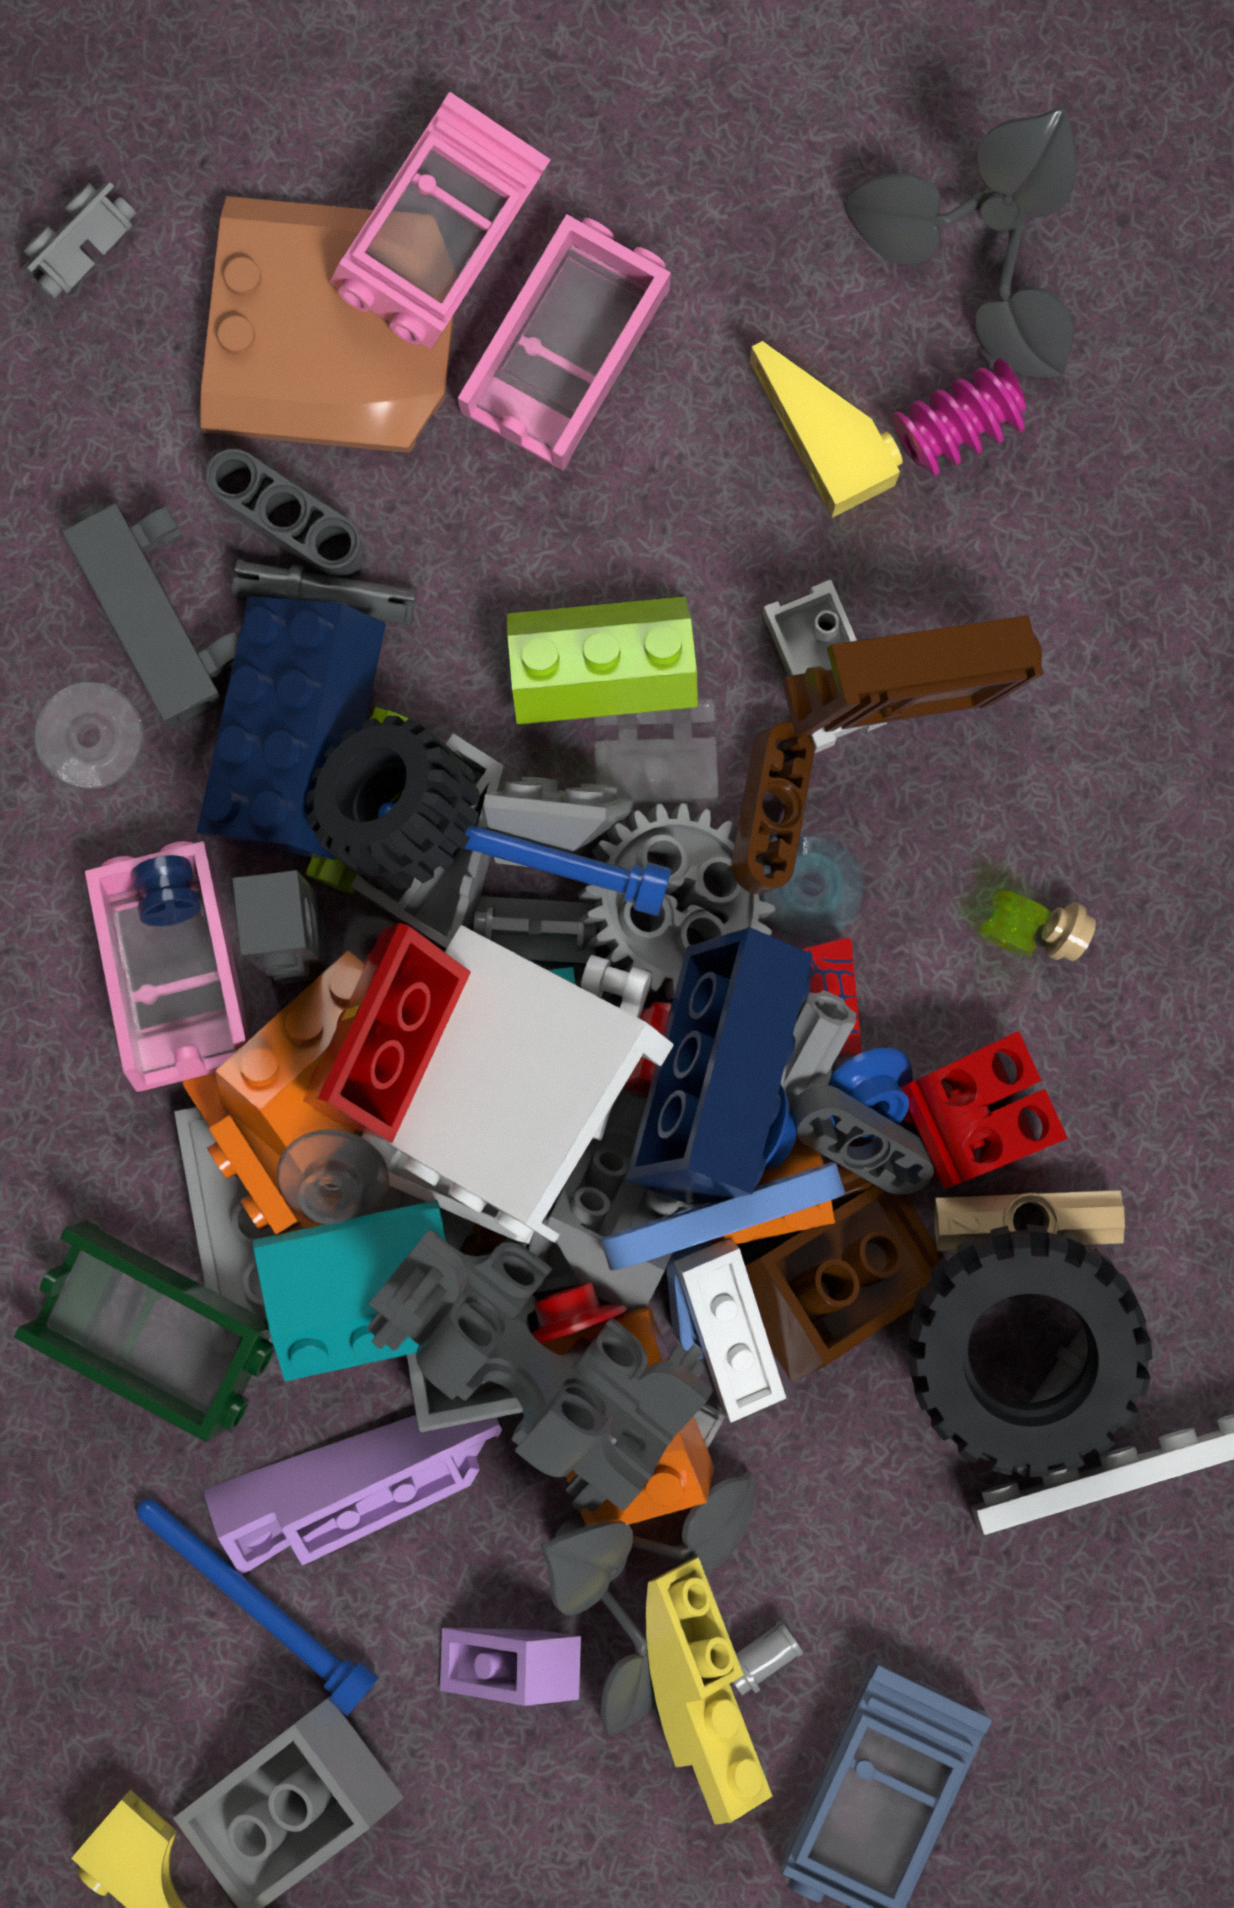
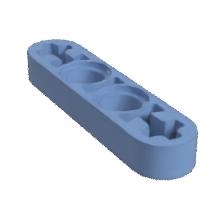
M836 1162L828 1163L755 1186L752 1195L697 1205L613 1233L602 1238L600 1241L609 1269L611 1271L618 1270L833 1200L844 1195L845 1190Z

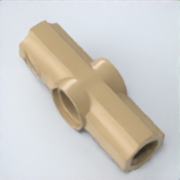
M1121 1190L934 1198V1231L937 1251L957 1250V1245L971 1237L976 1242L990 1237L991 1229L1008 1226L1009 1232L1016 1231L1013 1224V1216L1017 1208L1024 1203H1032L1041 1210L1044 1218L1043 1226L1046 1227L1047 1232L1061 1235L1064 1230L1081 1237L1085 1245L1124 1243L1125 1217Z

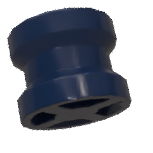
M177 855L158 856L143 861L132 869V884L135 890L140 892L142 896L137 907L142 923L157 927L171 926L185 922L199 913L201 907L198 895L190 889L189 885L193 878L192 865L189 859Z

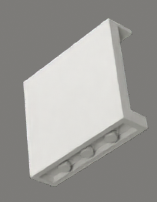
M461 925L445 953L471 973L395 1139L391 1143L363 1133L359 1141L390 1160L397 1150L409 1156L403 1168L433 1186H436L441 1176L454 1183L448 1194L481 1213L486 1203L497 1208L500 1211L495 1217L494 1222L527 1241L534 1230L555 1243L560 1234L542 1224V1221L641 1056L661 1066L674 1044L645 1021Z

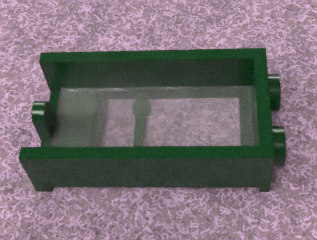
M88 1220L66 1227L60 1239L71 1244L70 1250L63 1264L50 1269L40 1284L39 1291L48 1296L38 1318L19 1326L14 1338L206 1443L226 1430L233 1432L248 1408L249 1399L243 1396L252 1375L258 1378L264 1372L275 1351L273 1343L269 1341L271 1336L268 1320L99 1230V1226Z

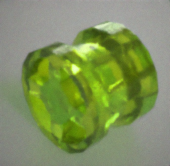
M996 888L990 900L994 908L991 916L980 923L976 934L983 940L1002 949L1031 958L1037 947L1034 936L1038 927L1047 924L1051 911L1027 897Z

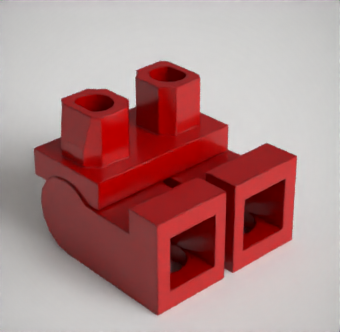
M1019 1031L900 1087L909 1099V1108L904 1121L914 1128L917 1127L933 1165L934 1173L931 1180H941L944 1189L1068 1139L1045 1088L990 1112L987 1106L1042 1081ZM997 1052L1006 1053L1014 1061L1017 1074L1013 1084H1011ZM1023 1108L1031 1109L1040 1118L1042 1134L1039 1140L1036 1139Z

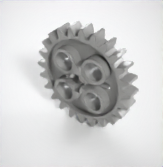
M681 803L672 811L670 819L662 804H657L649 811L648 820L637 810L626 819L627 828L620 823L615 824L606 832L610 842L601 840L591 850L599 861L632 870L634 865L646 868L648 862L647 853H656L666 862L667 868L672 869L659 916L647 914L651 923L650 932L642 931L633 924L630 917V909L635 907V903L624 901L625 894L594 885L586 886L578 893L579 899L594 904V909L580 918L581 924L598 925L600 931L588 942L589 946L600 947L607 945L611 952L605 959L610 960V967L621 962L625 966L624 971L630 973L633 967L651 972L652 976L647 997L657 991L661 984H663L667 1001L673 1002L687 946H691L686 936L687 928L695 929L701 933L705 941L748 927L769 936L772 933V930L758 920L772 914L775 911V906L760 901L759 895L761 894H753L744 890L734 877L732 857L735 843L733 844L728 839L732 822L728 820L716 830L711 828V814L708 809L702 811L693 821L690 820L687 805ZM756 858V862L763 865V858ZM704 873L711 874L718 879L723 890L722 897L709 893L703 882ZM672 892L678 895L677 900L670 896ZM678 905L685 910L680 912L676 910V906ZM711 913H718L724 916L725 924H723L718 917Z

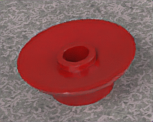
M587 1282L539 1299L535 1303V1311L541 1327L531 1335L541 1344L603 1322L627 1311L628 1308L624 1304L600 1305L593 1283Z

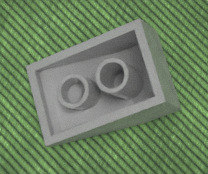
M330 1697L173 1818L237 1908H264L370 1829L404 1799L401 1792L343 1713L329 1701Z

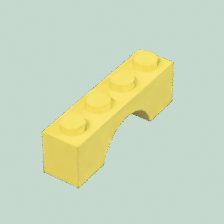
M130 1790L71 1858L80 1866L77 1873L82 1881L93 1891L102 1896L109 1892L126 1908H187L179 1898L170 1874V1853L177 1830Z

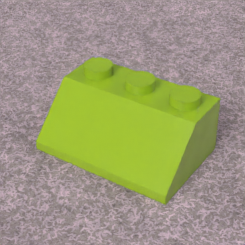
M686 596L507 613L511 682L517 725L698 707L697 667L691 617Z

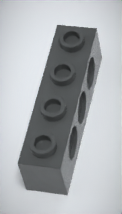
M297 870L232 878L242 957L269 977H273L274 981H280V986L310 984L316 980V972L326 971L330 967L322 898Z

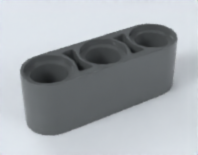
M240 449L224 450L217 453L210 460L206 469V482L217 504L225 512L319 574L350 578L360 570L364 561V547L356 527L347 518L249 453ZM244 471L251 475V482L245 491L239 494H228L222 491L223 481L230 473ZM283 504H294L301 508V515L298 521L289 527H278L271 523V516L274 510ZM334 536H342L351 542V548L344 558L337 561H329L320 555L321 547L327 539Z

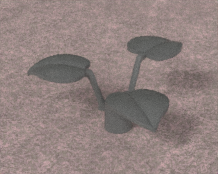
M1058 108L1037 116L1012 119L991 129L983 138L977 154L979 172L988 187L984 192H975L970 200L948 213L938 214L941 198L937 188L924 178L913 174L892 173L882 175L862 183L850 194L846 200L847 212L863 238L880 256L901 265L919 264L931 258L941 245V232L938 226H949L975 209L980 210L983 221L990 228L999 231L1008 230L1010 235L999 282L1001 298L987 300L978 308L976 313L978 337L986 351L995 360L998 358L1004 359L1014 372L1041 378L1058 377L1064 374L1074 341V326L1069 310L1057 295L1040 287H1022L1013 294L1011 280L1020 237L1026 229L1023 222L1024 217L1027 214L1034 217H1046L1056 213L1064 206L1073 191L1076 177V146L1069 116L1065 108Z
M745 1471V1474L740 1477L728 1478L709 1489L707 1503L691 1508L683 1525V1543L680 1545L671 1546L635 1536L628 1524L617 1519L586 1526L581 1513L570 1516L561 1525L554 1539L541 1544L549 1570L550 1591L555 1607L563 1614L572 1616L589 1609L602 1599L634 1643V1654L628 1655L616 1663L607 1678L603 1690L601 1719L603 1729L609 1736L613 1737L618 1732L626 1730L656 1706L649 1669L646 1638L608 1589L610 1581L618 1577L624 1569L627 1556L632 1547L676 1560H683L687 1557L690 1560L699 1557L704 1572L710 1571L724 1562L740 1544L752 1516L755 1487L752 1474L748 1471Z

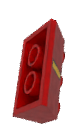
M397 923L383 929L373 951L365 960L363 972L347 1007L338 1018L337 1028L326 1052L311 1076L310 1086L303 1102L335 1122L393 1143L471 972L408 925Z

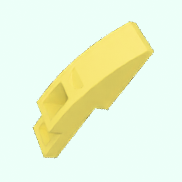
M699 1557L690 1559L648 1582L646 1641L655 1701L675 1767L693 1766L712 1819L716 1825L733 1822L773 1796L730 1686V1683L741 1678L744 1674Z

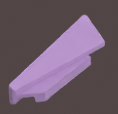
M417 1415L239 1475L204 1490V1497L218 1540L241 1575L252 1570L288 1546L292 1547L303 1566L471 1486L480 1470L477 1455L485 1441L492 1437H499L502 1429L497 1418H491L420 1433Z

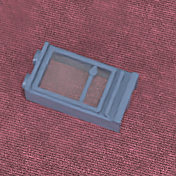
M873 1658L781 1858L782 1874L790 1878L787 1886L798 1894L816 1902H821L825 1894L847 1905L846 1908H906L979 1744L992 1722L987 1712L976 1706L971 1709L946 1697L939 1689L922 1681H919V1683L889 1670L884 1662Z

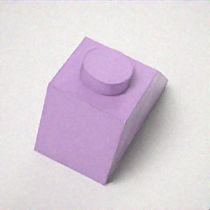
M442 1628L440 1691L523 1706L579 1700L581 1636L544 1630Z

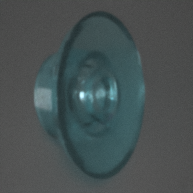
M805 835L800 836L794 873L789 882L782 887L759 895L760 901L775 906V911L767 917L781 931L800 939H822L838 933L855 917L862 902L863 878L856 860L841 844L823 836ZM764 864L763 875L771 873V867ZM809 875L818 877L823 884V891L817 896L806 895L800 885L804 877Z

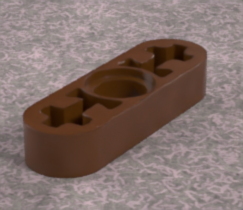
M782 722L762 731L755 738L752 746L732 857V871L738 884L744 890L753 894H763L784 886L789 882L794 873L814 759V746L810 736L796 738L792 722ZM783 741V751L790 755V761L783 763V752L776 749V743ZM777 773V778L769 777L770 775ZM766 792L775 794L783 804L784 817L780 824L771 821L764 813L762 800ZM771 837L777 838L776 841L769 843ZM763 853V863L771 867V873L763 875V865L756 862V855Z

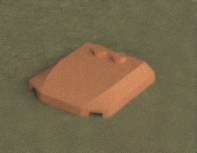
M226 196L219 223L201 384L200 428L203 433L405 453L412 451L423 428L431 416L436 414L446 398L454 314L430 350L423 344L413 345L405 342L394 334L390 329L388 321L371 310L364 312L355 309L340 297L338 289L331 285L330 281L341 259L352 245L373 210ZM391 212L365 252L441 304L457 281L456 273L434 217L431 215Z

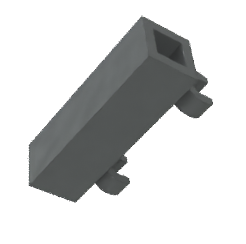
M116 503L107 508L103 504L95 505L77 514L72 520L74 525L62 532L166 725L171 730H174L225 703L212 679L220 674L232 671L239 639L233 632L220 638L198 653L145 555L154 549L167 546L183 536L167 507L149 514L132 527H130Z

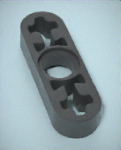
M815 1086L804 1090L793 1100L790 1112L794 1118L797 1136L802 1143L886 1192L896 1195L910 1194L926 1186L932 1179L934 1173L933 1165L921 1138L833 1086ZM831 1116H833V1119H834V1123H835V1126H834V1127H833L832 1121H831V1119H830ZM864 1135L877 1136L874 1141L858 1147L848 1146L852 1140ZM891 1155H892L893 1161L895 1162L894 1164L891 1163V1160H890V1156H891Z

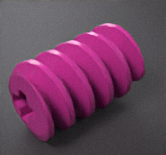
M998 358L993 364V373L986 368H979L972 374V384L965 379H957L951 385V396L944 390H936L930 396V407L923 401H915L909 406V418L903 413L895 411L892 413V422L908 456L917 466L922 465L933 477L940 475L938 456L944 454L954 466L961 464L959 445L965 443L975 455L981 454L983 449L980 434L986 432L996 444H1000L1004 441L1001 424L1006 421L1017 433L1024 432L1025 425L1022 413L1026 410L1025 398L1010 365L1004 359Z

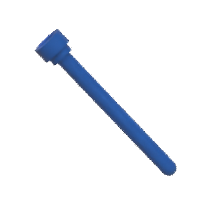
M384 803L379 808L378 818L390 811L396 803ZM478 826L468 827L465 833L470 837L465 849L625 894L624 901L635 903L634 910L659 916L671 868L647 862L646 868L634 865L633 869L629 870Z
M144 1499L138 1504L136 1514L141 1522L326 1681L323 1688L332 1694L329 1701L341 1712L348 1716L380 1678L361 1661L357 1666L348 1658L342 1662L157 1501Z

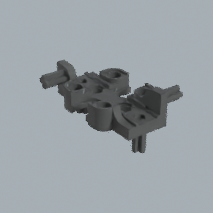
M429 1229L370 1301L369 1305L378 1311L366 1328L375 1335L371 1342L380 1349L386 1344L395 1351L407 1337H410L419 1345L416 1352V1360L421 1372L434 1386L452 1400L459 1396L462 1400L466 1401L483 1381H492L507 1388L518 1399L524 1414L523 1420L516 1427L511 1438L518 1445L514 1451L535 1468L553 1477H565L573 1470L577 1475L566 1486L565 1491L574 1497L570 1504L576 1510L581 1512L586 1507L594 1513L608 1499L624 1511L641 1493L647 1481L653 1475L654 1469L667 1446L707 1402L713 1392V1389L699 1379L705 1368L698 1361L703 1351L694 1344L688 1351L680 1345H676L666 1361L654 1363L646 1369L648 1358L640 1341L614 1318H610L590 1342L581 1336L565 1355L555 1354L542 1346L531 1335L526 1323L527 1317L532 1313L535 1303L538 1301L532 1294L552 1270L550 1266L533 1252L512 1242L502 1243L487 1255H465L452 1247L433 1230Z

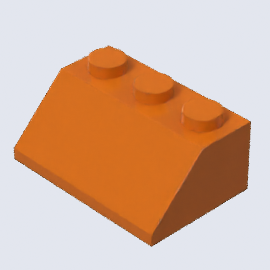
M349 950L215 1070L221 1105L308 1181L361 1132L333 1121L303 1102L310 1086L311 1076L315 1068L320 1064L337 1028L338 1018L347 1007L363 972L364 963Z

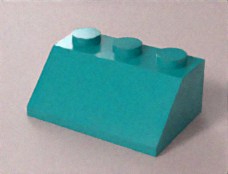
M438 1200L253 1240L254 1255L270 1336L284 1381L417 1352L419 1345L410 1337H407L395 1351L386 1344L380 1349L371 1342L375 1335L366 1328L378 1311L370 1306L369 1303L429 1229L449 1243Z

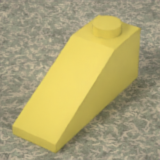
M763 341L752 346L749 363L832 518L896 485L900 474L897 466L901 465L903 461L894 439L887 431L880 434L870 417Z

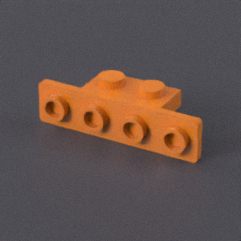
M215 1073L182 1082L184 1088L210 1127L208 1129L216 1140L215 1143L207 1147L208 1152L226 1179L236 1173L250 1194L240 1201L260 1232L271 1226L274 1233L278 1235L343 1220L315 1175L309 1181L305 1179L221 1105Z

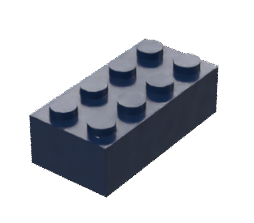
M248 596L196 833L244 849L336 861V857L318 843L314 837L316 832L309 827L307 815L313 809L306 805L307 792L315 789L316 783L311 778L316 767L322 768L327 759L323 755L332 745L336 749L343 742L341 736L351 728L356 732L362 730L363 722L366 721L386 623L343 603Z
M751 927L687 946L664 1032V1037L674 1045L662 1065L656 1064L625 1181L688 1205L753 1194L754 1188L759 1183L765 1170L766 1160L763 1152L769 1128L780 1110L781 1099L778 1092L784 1068L795 1050L796 1040L793 1032L799 1008L805 1002L810 990L808 972L813 954Z

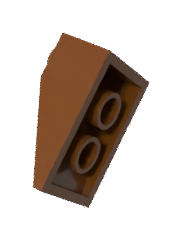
M873 1185L866 1191L833 1210L835 1223L798 1231L745 1264L770 1348L791 1382L827 1366L912 1309L920 1287L925 1288L931 1279L930 1271L942 1258L945 1259L942 1253L937 1251L936 1243L905 1194H891Z

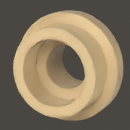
M1072 902L1064 909L1061 907L1056 908L1050 914L1042 930V939L1046 941L1045 953L1047 956L1055 960L1064 957L1070 961H1075L1084 953L1096 927V920L1086 914L1085 906Z

